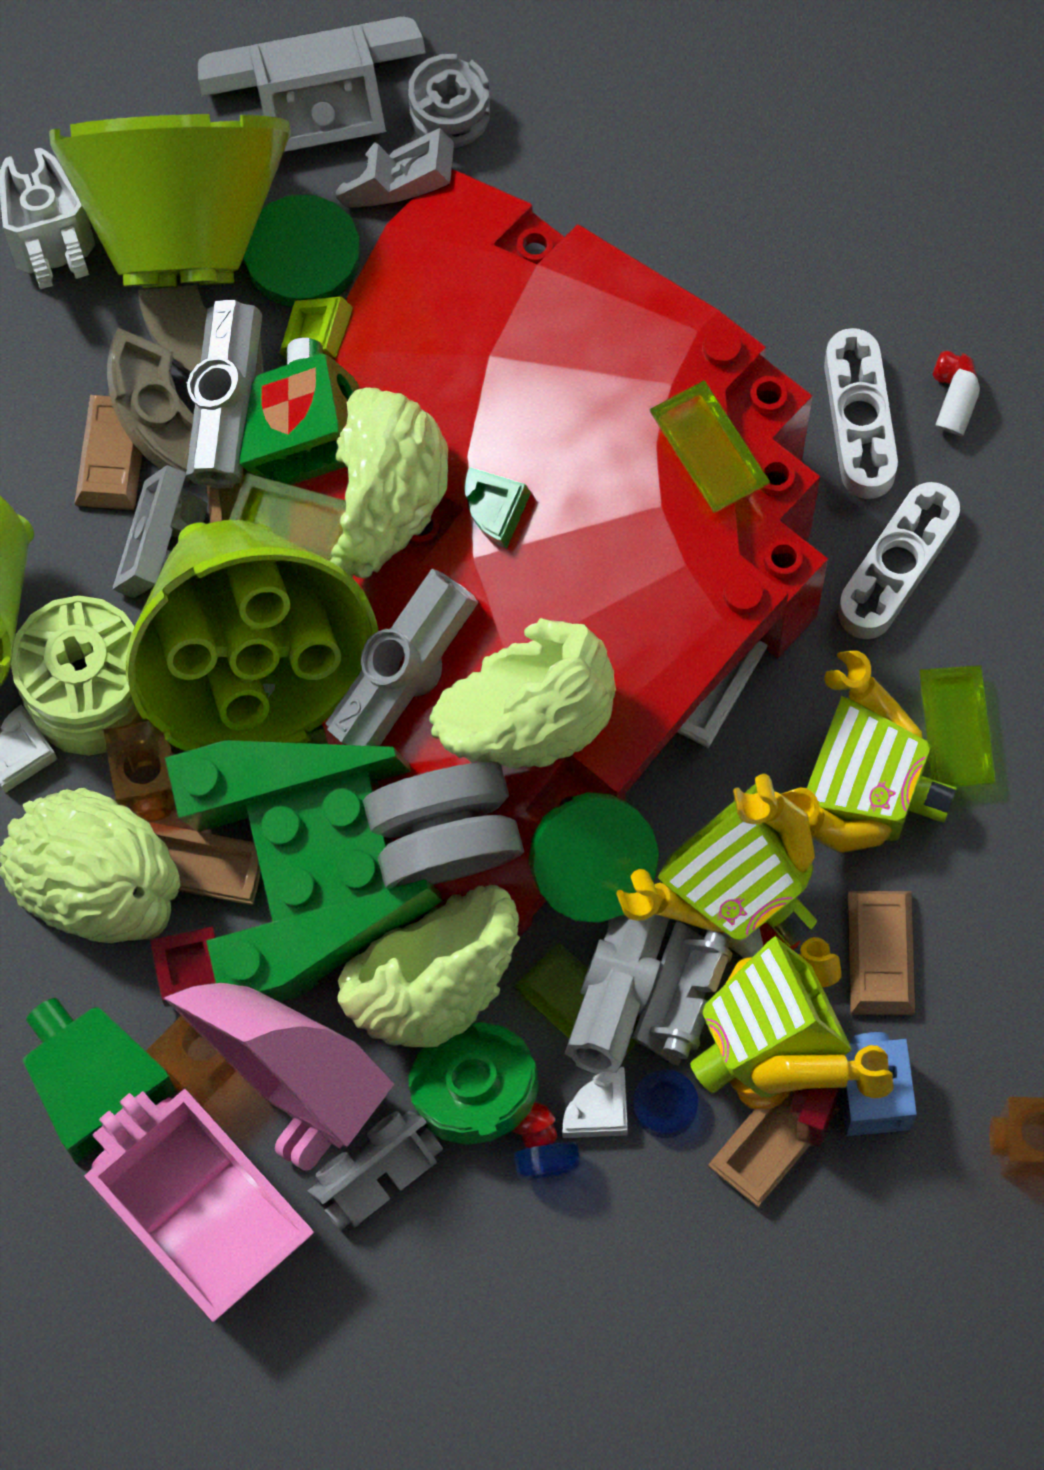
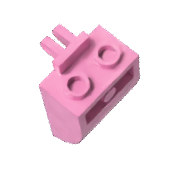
M216 983L193 986L164 997L267 1102L285 1111L292 1118V1121L277 1139L275 1152L283 1159L292 1161L295 1166L302 1170L312 1169L331 1144L338 1148H341L342 1145L347 1147L394 1086V1083L356 1042L250 987Z
M183 1089L173 1099L167 1098L157 1105L143 1091L135 1098L129 1093L119 1101L123 1108L115 1116L108 1111L99 1119L102 1127L93 1134V1137L105 1150L95 1159L92 1169L84 1177L94 1193L186 1296L214 1322L307 1240L314 1231L186 1089Z

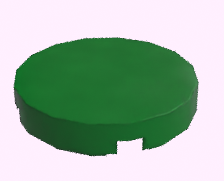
M289 195L270 202L261 210L243 260L252 285L268 300L287 307H293L294 302L299 300L337 297L351 285L360 267V239L352 218L335 202L316 195Z
M584 793L572 797V801L564 803L560 808L556 806L542 818L531 838L528 864L532 878L535 880L538 891L553 909L575 921L603 922L624 915L616 893L618 890L626 893L637 892L631 880L633 872L638 869H644L650 873L652 880L656 877L659 850L653 829L633 805L612 794Z
M483 1022L472 1023L463 1033L453 1036L437 1047H424L417 1054L409 1073L411 1102L417 1115L423 1117L427 1122L423 1126L442 1140L465 1145L493 1141L514 1130L531 1112L539 1092L537 1066L524 1040L507 1028Z

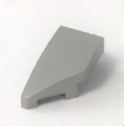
M438 128L394 150L390 156L378 144L374 143L365 154L368 158L367 169L359 178L347 184L343 182L336 190L335 197L346 208L377 206L414 198L448 185L451 179L454 142L441 128Z

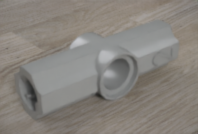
M236 300L215 301V305L207 309L201 362L191 372L187 383L188 393L195 403L186 476L194 484H202L214 489L234 488V484L242 481L244 467L239 464V456L251 385L255 379L262 313L257 307L242 304ZM226 391H228V393H227L224 397H222V398L220 399V397L223 395V393H225Z
M431 569L391 629H383L376 632L366 641L361 654L362 671L325 723L329 727L327 730L346 745L380 746L411 699L429 693L437 685L442 671L441 656L479 603L475 599L476 597L445 574ZM405 655L403 666L399 670V663Z
M654 914L652 917L640 921L631 920L625 915L609 919L604 940L599 939L580 991L585 996L565 1054L575 1061L577 1067L596 1074L602 1072L617 1073L626 1055L637 1014L641 1015L643 1013L660 966V961L656 960L669 918Z

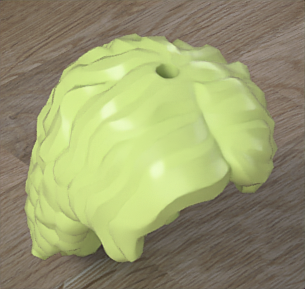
M364 388L353 392L347 401V424L337 439L339 449L336 453V460L344 462L348 467L349 484L345 494L346 511L340 517V524L343 527L344 533L339 537L337 544L331 551L333 557L330 562L343 569L351 577L354 575L363 579L370 577L373 571L378 573L385 562L408 545L413 535H419L423 531L424 527L431 521L434 509L447 490L448 445L434 418L422 410L417 402L409 400L403 394L390 391L382 392L378 388Z
M540 618L538 623L531 624L524 630L525 636L533 641L521 644L513 643L508 648H502L498 653L494 652L491 656L485 657L482 661L481 672H472L467 679L456 681L452 688H447L442 692L430 715L429 721L433 724L432 736L435 739H440L441 744L448 752L455 754L459 758L465 757L471 763L498 762L505 767L515 769L521 766H548L559 758L569 757L574 752L581 751L605 728L611 717L616 687L614 670L607 656V649L603 641L597 638L584 624H572Z
M78 788L75 791L62 790L59 793L50 794L45 798H38L33 802L28 801L23 804L26 814L20 819L13 818L8 824L9 837L3 840L4 844L0 847V863L2 865L0 867V876L4 880L9 893L16 897L19 906L28 913L41 918L49 926L63 930L66 933L87 938L92 942L112 944L128 940L153 939L162 933L170 919V901L175 899L181 885L176 864L170 857L168 847L154 833L149 822L135 815L128 807L118 805L114 799L86 788ZM137 888L136 893L133 895L134 889Z
M488 885L486 888L478 886L475 890H470L466 896H461L460 894L451 895L445 905L431 909L418 922L409 924L403 929H392L381 938L372 941L363 953L355 956L345 964L338 979L340 991L337 998L345 1015L354 1021L357 1028L367 1029L368 1035L373 1039H382L386 1044L390 1045L402 1044L403 1046L437 1047L453 1036L466 1031L477 1020L476 1017L479 1011L485 1010L489 1006V1002L499 995L500 988L496 984L499 983L503 972L507 969L512 959L511 955L514 946L520 939L517 935L519 916L514 901L511 900L506 890L497 885Z

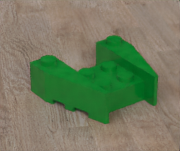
M224 740L165 757L178 818L196 831L202 832L249 818L273 922L206 940L216 983L250 987L278 1002L299 997L318 985V980L345 962L347 963L355 956L363 953L372 941L381 938L386 932L399 926L405 927L443 901L441 892L427 879L391 889H386L377 857L393 841L392 838L371 832L363 800L368 794L380 789L378 781L411 772L409 762L394 747Z

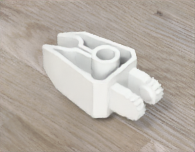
M37 148L34 151L39 166L35 172L31 173L35 184L33 186L28 174L24 175L16 171L12 156L5 158L0 169V200L3 229L17 269L27 273L35 272L41 290L53 286L51 268L61 267L68 263L70 271L75 274L76 279L89 275L84 257L89 255L96 244L87 214L56 157L49 152Z

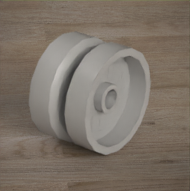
M477 762L430 771L384 786L365 797L363 803L371 832L387 838L401 837L389 843L377 857L386 889L427 879L432 885L459 879L503 865L524 853L516 820L503 815H487L497 810L509 797L501 764L497 762Z

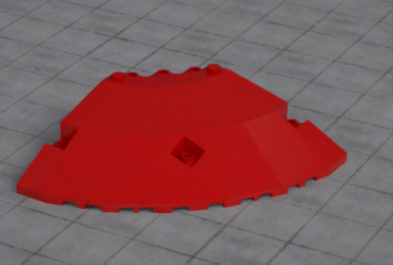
M451 169L450 184L414 197L386 224L346 298V301L353 309L337 356L332 359L355 378L359 389L378 388L382 392L401 393L409 400L417 402L422 410L434 418L448 445L447 490L434 509L431 521L428 523L433 527L432 531L425 536L413 535L408 545L385 562L378 573L373 571L370 577L364 579L354 575L352 577L362 588L370 602L377 621L378 632L383 629H391L431 569L445 574L453 581L462 585L479 602L441 656L442 671L437 685L429 693L411 699L380 744V746L394 747L409 762L411 772L378 781L379 787L382 788L400 780L430 771L471 763L465 757L459 758L455 754L448 752L441 744L440 739H435L432 736L433 724L429 720L433 707L437 704L445 689L452 688L453 684L458 680L467 679L472 672H481L482 661L485 657L491 656L494 652L498 653L502 648H508L513 643L521 644L533 641L525 636L524 630L531 624L538 623L540 618L572 624H584L597 638L603 641L607 649V656L614 670L616 691L611 717L605 728L590 744L586 745L581 751H576L569 757L559 758L553 764L544 767L521 766L515 769L501 764L509 797L497 810L487 815H503L516 820L524 853L510 862L489 870L433 885L441 892L443 899L441 903L433 908L445 905L451 895L460 894L461 896H466L470 890H475L478 886L486 888L488 885H497L508 892L511 900L516 905V911L519 916L517 935L520 937L533 924L532 916L547 901L538 891L528 864L531 838L542 818L554 807L560 808L564 803L572 801V797L584 793L612 794L625 801L626 792L701 702L706 699L759 641L767 644L766 650L778 659L818 616L828 558L806 541L811 534L820 476L801 461L803 459L813 395L765 359L766 346L717 308L579 224L564 237L533 213V205ZM532 243L541 244L546 248L540 254H530L525 250L526 246ZM348 467L292 484L289 487L291 542L328 561L333 557L331 555L333 547L344 533L343 527L340 524V517L346 511L345 494L349 484ZM469 467L524 483L531 491L507 548L501 547L487 538L471 516L464 490ZM405 655L399 663V670L403 666ZM328 717L322 723L327 744L346 745L327 730L329 727L325 723L329 719ZM401 837L392 838V841H395Z

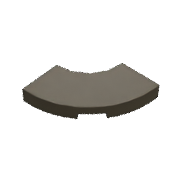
M198 286L138 290L141 311L152 341L174 351L172 362L190 375L201 362L207 309L202 303ZM261 335L255 378L259 374L264 373Z
M117 328L109 349L107 380L112 405L118 420L137 449L159 469L169 465L186 473L194 414L189 411L176 393L171 375L174 351ZM185 476L184 483L188 484L190 479Z

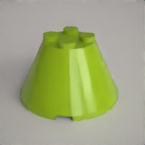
M210 114L143 116L70 124L71 137L61 136L60 129L58 128L49 131L50 146L119 276H123V286H142V289L178 287L177 276H181V283H199V285L234 283V271L239 270L291 135L290 121L283 118L240 115V121L210 122Z
M222 520L209 524L193 523L186 526L180 532L178 543L168 556L130 636L126 654V677L131 697L143 720L147 718L151 724L164 733L167 742L185 751L224 740L307 743L311 741L308 733L322 725L332 715L362 671V650L366 641L374 633L378 632L377 621L364 591L347 572L327 559L275 534L267 525L243 520ZM263 684H275V689L269 698V693L265 692Z

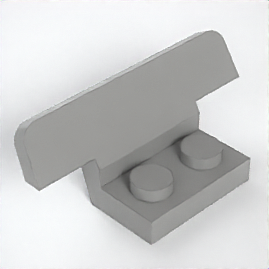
M396 17L209 53L198 61V81L201 96L257 86L263 115L290 121L291 135L284 150L285 152L386 132L373 64L426 54L423 36L416 22L408 17Z

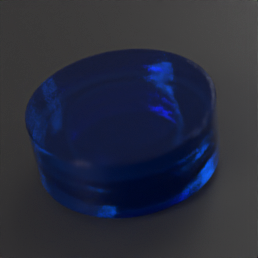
M658 1070L645 1076L638 1084L634 1093L633 1111L638 1124L647 1133L660 1138L676 1137L688 1130L696 1118L698 1094L693 1083L685 1075L673 1070Z
M577 1142L537 1146L514 1153L517 1177H521V1180L563 1175L575 1172L582 1166Z

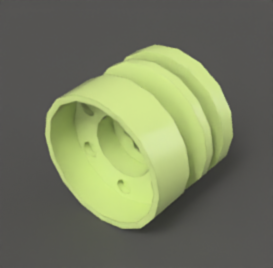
M77 595L53 600L32 613L15 635L11 660L15 686L24 702L28 715L46 741L64 752L90 756L114 751L136 737L148 720L147 718L143 720L137 711L126 677V654L134 625L125 612L103 599ZM83 659L87 667L75 671L72 663Z

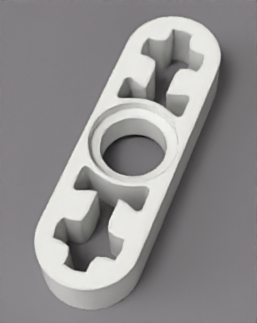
M850 328L836 333L830 339L827 345L824 369L842 482L853 495L864 499H873L884 495L892 487L897 471L898 458L879 344L868 332ZM855 350L857 359H862L859 382L850 384V366L848 361L843 359L844 351ZM854 401H865L876 409L878 417L869 425L859 426L851 423L845 417L843 410ZM872 442L870 449L872 463L875 467H879L878 475L875 478H867L865 470L860 468L863 452L862 444Z
M928 482L916 486L907 495L841 594L838 617L842 627L849 634L860 639H873L884 634L891 626L955 530L960 512V504L957 496L950 488L940 483ZM932 504L940 506L942 508L940 518L934 517L929 522L921 539L914 531L918 526L922 509L927 510ZM894 547L905 548L914 555L916 566L913 570L904 574L893 573L884 566L882 562L883 553ZM877 582L885 588L879 598L876 610L878 614L870 612L865 618L856 615L858 604L855 601L862 604L865 603L873 593Z

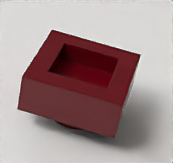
M213 926L150 940L161 998L165 1007L171 1005L164 997L193 986L216 984L206 941L216 938Z
M816 1088L795 1091L789 1115L798 1118L796 1139L818 1147L822 1146L842 1088Z

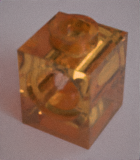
M149 721L104 729L117 804L128 807L135 815L147 822L159 821L168 817L171 814V810H176L165 757L175 755L174 746L167 742L164 733ZM151 765L161 769L157 778L150 783L136 784L130 781L132 774L142 766Z
M180 1016L146 1052L165 1069L174 1087L179 1092L186 1089L202 1107L236 1070L218 1052L207 1060L199 1061L188 1056L189 1047L196 1039L202 1036Z
M1008 1097L1000 1112V1116L991 1117L989 1131L991 1156H1001V1176L1044 1177V1151L1035 1150L1028 1146L1021 1133V1128L1029 1124H1037L1044 1127V1098Z

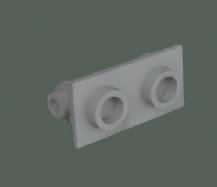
M682 922L675 923L651 993L632 1037L634 1040L673 1065L678 1066L681 1059L688 1058L690 1050L698 1049L700 1045L698 1039L705 1023L702 1013L707 1001L704 1000L706 992L716 993L727 962L731 961L733 953L728 949L731 942L730 938L714 931H707L704 938Z
M408 1111L403 1116L399 1112L389 1114L367 1133L368 1138L371 1140L351 1157L347 1152L335 1156L318 1170L315 1176L319 1182L311 1187L308 1193L322 1204L329 1199L333 1201V1204L324 1211L338 1230L341 1231L349 1224L354 1228L357 1227L363 1220L390 1200L387 1193L376 1180L385 1172L401 1191L437 1163L434 1156L443 1150L440 1143L428 1129L419 1136L415 1132L427 1123L423 1117L411 1111Z

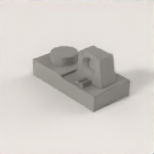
M166 465L145 480L112 590L131 598H136L152 588L171 551L167 550L170 537H179L180 532L188 525L198 522L203 523L208 503L182 487L186 476L185 472Z

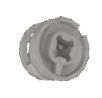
M440 54L426 59L414 70L409 80L408 91L410 120L420 137L441 128L454 142L453 148H459L474 142L484 133L490 121L489 81L484 70L473 60L469 63L457 58V54ZM452 134H464L458 137L452 136Z

